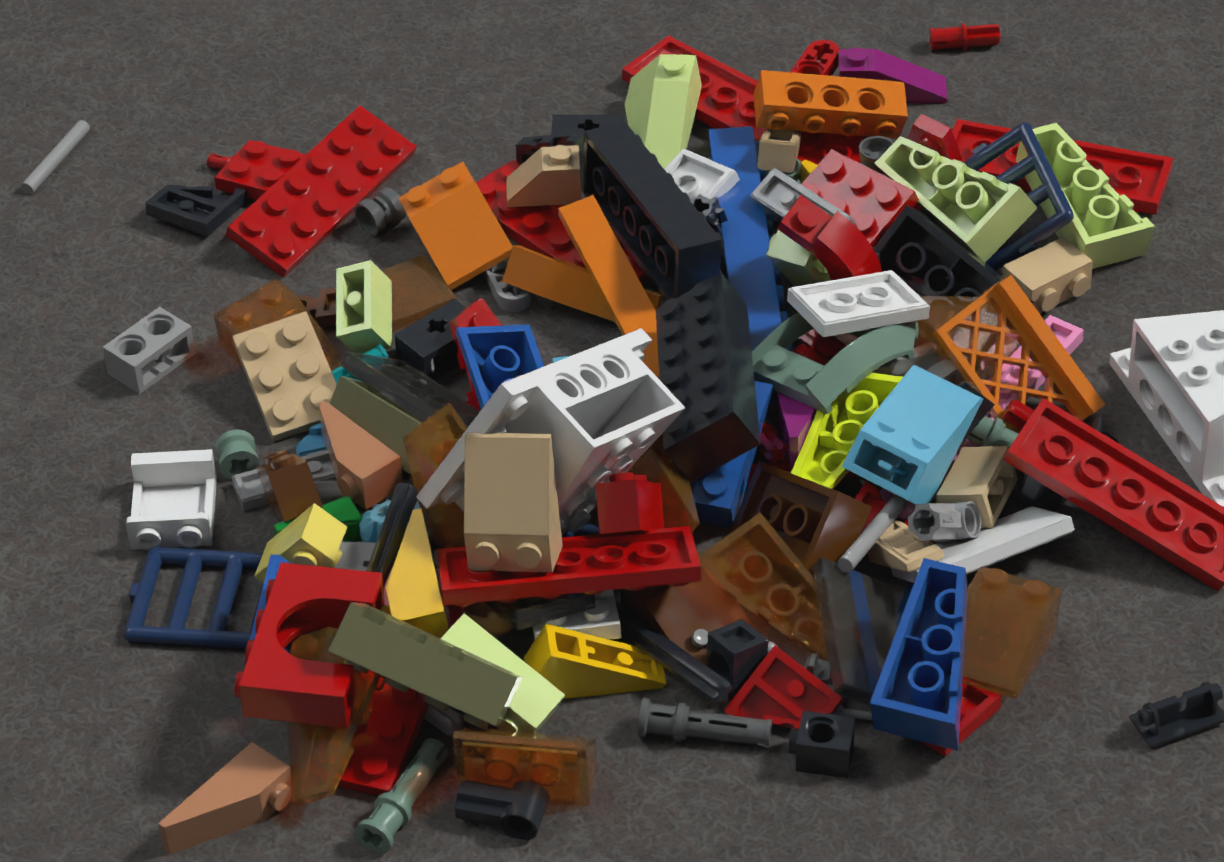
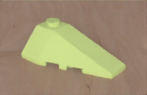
M660 54L634 75L630 81L624 104L628 126L636 135L641 137L643 144L649 152L655 154L663 169L683 148L687 150L702 87L696 55Z

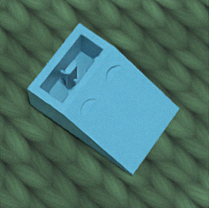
M913 365L860 429L842 467L914 504L931 503L983 398Z

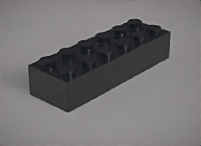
M626 122L584 131L583 194L585 197L594 195L616 237L665 300L678 298L692 290L698 282L704 279H711L722 273L720 262L721 255L724 254L725 250L722 236L713 230L707 222L705 215L699 212L690 202L687 193L682 192L674 182L672 175L663 169L655 154L649 152L643 144L641 137L636 135Z
M722 273L711 279H704L698 282L692 290L678 298L667 300L656 310L659 378L685 407L663 432V447L667 455L691 483L761 444L747 304Z

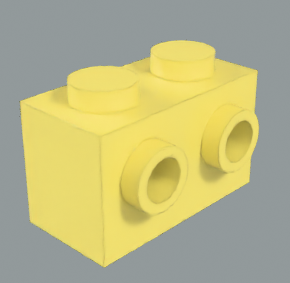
M314 503L267 542L254 577L264 583L271 554L280 555L292 564L334 568L342 556V551L339 548L347 526Z

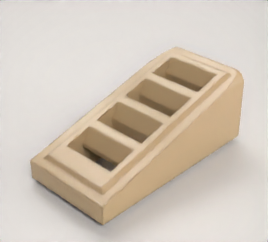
M765 128L759 142L758 168L768 171L776 168L781 172H793L796 166L802 131Z
M898 520L893 521L867 552L870 562L908 573L920 569L923 558L940 561L944 558L941 548L931 541H919L918 537L909 531V526Z

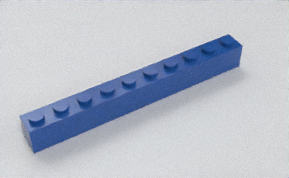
M753 126L709 129L710 160L735 170L740 179L731 190L718 198L721 208H724L728 221L720 223L721 236L725 248L722 256L725 278L747 304L751 350L753 351L780 324L788 319L787 311L779 310L784 308L783 285L776 286V283H781L780 270L766 255L772 238L768 234H773V216L771 212H765L766 209L755 203L750 196L766 177V170H760L757 166L760 141L754 140ZM790 344L786 349L792 351V344ZM773 391L769 403H774Z

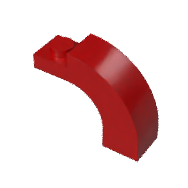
M800 195L777 227L779 231L813 254L826 268L831 280L882 272L879 259L872 245L850 220L838 211L831 217L802 195Z

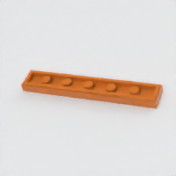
M594 195L558 208V216L622 336L642 328L652 339L642 352L645 355L642 362L658 377L656 310Z

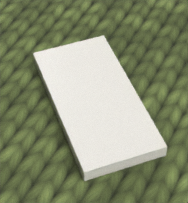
M1031 506L998 519L993 528H981L980 534L976 538L939 542L935 545L941 548L944 554V558L939 562L964 567L967 575L1071 534L1075 529L1071 516ZM891 568L893 576L915 583L919 569L911 573Z

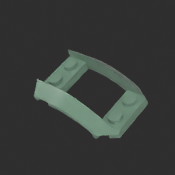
M797 312L780 324L752 351L754 380L773 384V390L825 414H829L832 410L831 403L842 392L848 394L871 372L895 358L903 357L910 360L914 356V342L918 339L919 333L917 321L850 332L849 334L858 338L848 344L823 366L786 349L799 337L814 329Z

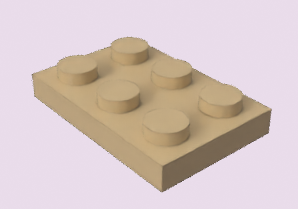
M306 311L232 336L234 347L273 442L308 431L312 426L321 423L319 404L323 401L330 403L337 384Z

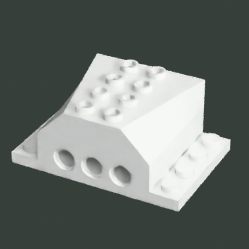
M1224 310L1134 319L1131 348L1110 353L1109 364L1201 493L1224 507Z
M641 328L501 383L416 496L426 509L442 502L446 505L455 502L464 511L465 435L467 432L481 434H551L561 535L568 530L572 533L577 532L589 521L591 516L588 513L597 505L596 483L609 482L610 474L626 473L685 409L682 403L642 362L645 358L642 352L652 339Z

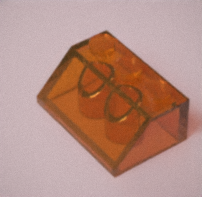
M464 727L454 731L453 745L458 788L461 781L465 780L512 788L519 781H532L548 791L550 796L549 803L590 806L597 770L596 738L494 730L491 728L485 730Z

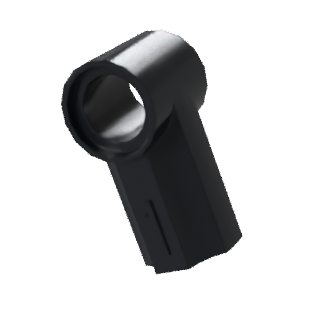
M465 780L461 781L457 791L455 816L458 819L500 826L506 835L528 841L537 836L550 796L544 787L532 781H519L512 788Z

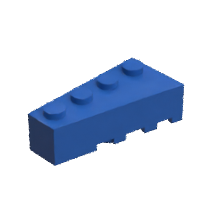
M923 558L870 701L874 730L958 751L968 602L966 569L964 567Z

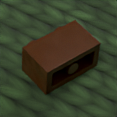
M281 450L263 458L265 463L256 466L272 513L284 522L300 516L314 503L323 508L308 463L295 453L288 454L287 450Z

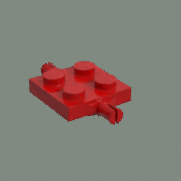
M249 140L233 157H225L215 153L209 154L207 167L221 170L215 176V187L217 190L234 194L235 188H244L247 190V198L257 200L306 154L299 153L293 149L268 145L262 141Z

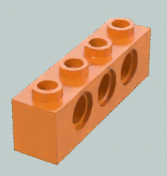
M761 70L753 93L756 128L841 134L845 136H883L890 139H898L908 117L904 82Z

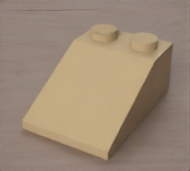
M466 433L464 537L468 569L476 571L553 572L563 545L551 434Z

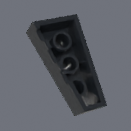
M909 205L904 207L875 246L876 252L880 254L879 262L882 272L892 270L911 289L960 311L980 297L992 285L1004 279L1003 276L927 215ZM987 301L981 306L980 320L997 326L998 313L991 303Z

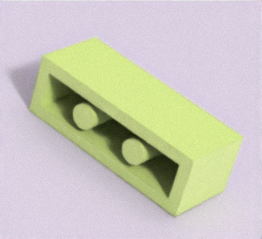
M464 613L441 639L522 676L503 721L497 728L503 736L525 747L552 716L565 694Z

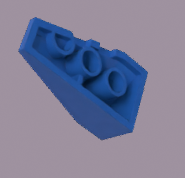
M755 381L759 432L761 434L773 391V384ZM757 447L692 483L678 466L673 463L665 474L661 487L664 517L731 529L744 497Z

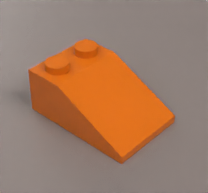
M463 161L447 168L438 176L420 186L412 188L408 193L398 198L450 291L510 257L513 246Z

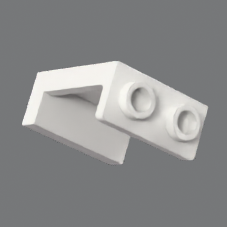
M213 450L132 454L131 469L134 480L131 516L126 519L130 549L150 550L153 547L194 548L197 546H211L213 543L217 482Z

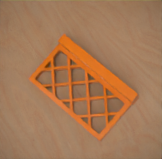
M1012 275L992 285L980 297L932 333L965 380L974 384L981 391L982 395L995 404L989 411L994 419L996 417L1003 419L1004 410L999 405L1000 391L1017 394V400L1025 404L1026 396L1044 398L1051 403L1052 401L1062 402L1071 415L1081 421L1105 405L1104 401ZM987 301L991 303L998 313L997 326L979 323L981 306ZM971 314V321L964 320ZM955 326L970 329L968 349L957 347L947 332ZM978 331L996 334L994 354L977 351ZM1005 336L1016 338L1021 344V359L1003 356ZM976 358L994 361L992 381L979 378L975 372ZM1002 363L1020 366L1018 386L1001 383ZM1028 368L1039 370L1045 377L1044 391L1027 388ZM1003 419L1002 422L1006 423L1005 427L1020 433V429Z

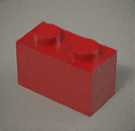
M634 473L610 474L609 482L596 483L600 534L607 535L632 531L646 532L650 529L665 528L660 483L647 481V475H634Z

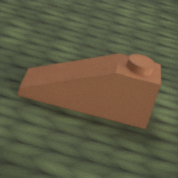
M323 401L320 403L319 411L322 434L337 478V485L344 497L349 496L350 499L367 510L374 504L394 494L396 486L399 483H403L401 457L328 402Z
M251 742L158 823L164 851L170 855L261 823L276 810L284 809L295 794L290 766Z

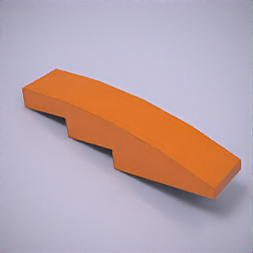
M513 245L502 282L569 307L614 321L586 268L560 258L548 257L523 246ZM644 289L655 310L659 309L663 296Z

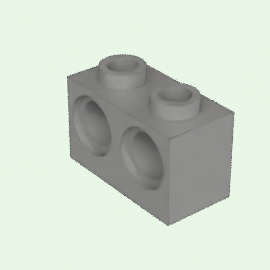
M161 307L155 309L103 346L108 375L138 394H141L196 354L192 326Z

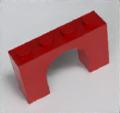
M280 563L276 578L270 579L267 584L265 609H259L257 613L255 640H249L246 646V666L244 672L238 671L235 678L234 695L236 698L241 699L243 717L347 728L357 696L354 665L304 660L289 654L284 648L293 639L304 633L320 629L338 630L351 602L365 603L382 611L381 606L385 604L382 573Z

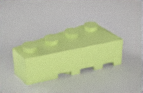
M1057 123L1034 128L1033 131L1074 213V219L1055 232L1058 238L1065 237L1093 261L1092 269L1146 255L1155 227L1147 217L1142 219L1133 210L1134 204L1125 194L1120 196L1108 184L1109 177L1101 169H1094L1086 161L1087 154ZM1022 141L1019 144L1016 156L1017 163L1028 156ZM1036 170L1025 176L1032 191L1042 185ZM1049 198L1040 204L1047 218L1056 214Z
M902 136L875 162V165L886 177L914 190L919 199L916 204L984 262L1037 209L1036 205L1019 186L1012 183L1006 184L997 180L991 174L984 171L982 173L967 167L963 162L956 159L950 160L941 156L937 151Z

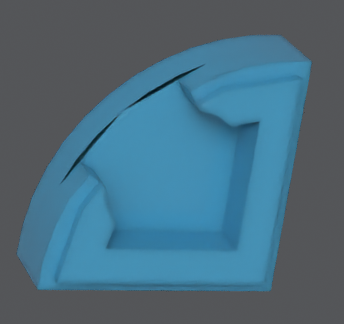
M321 423L312 426L309 429V434L302 441L298 442L296 446V454L301 457L327 449Z

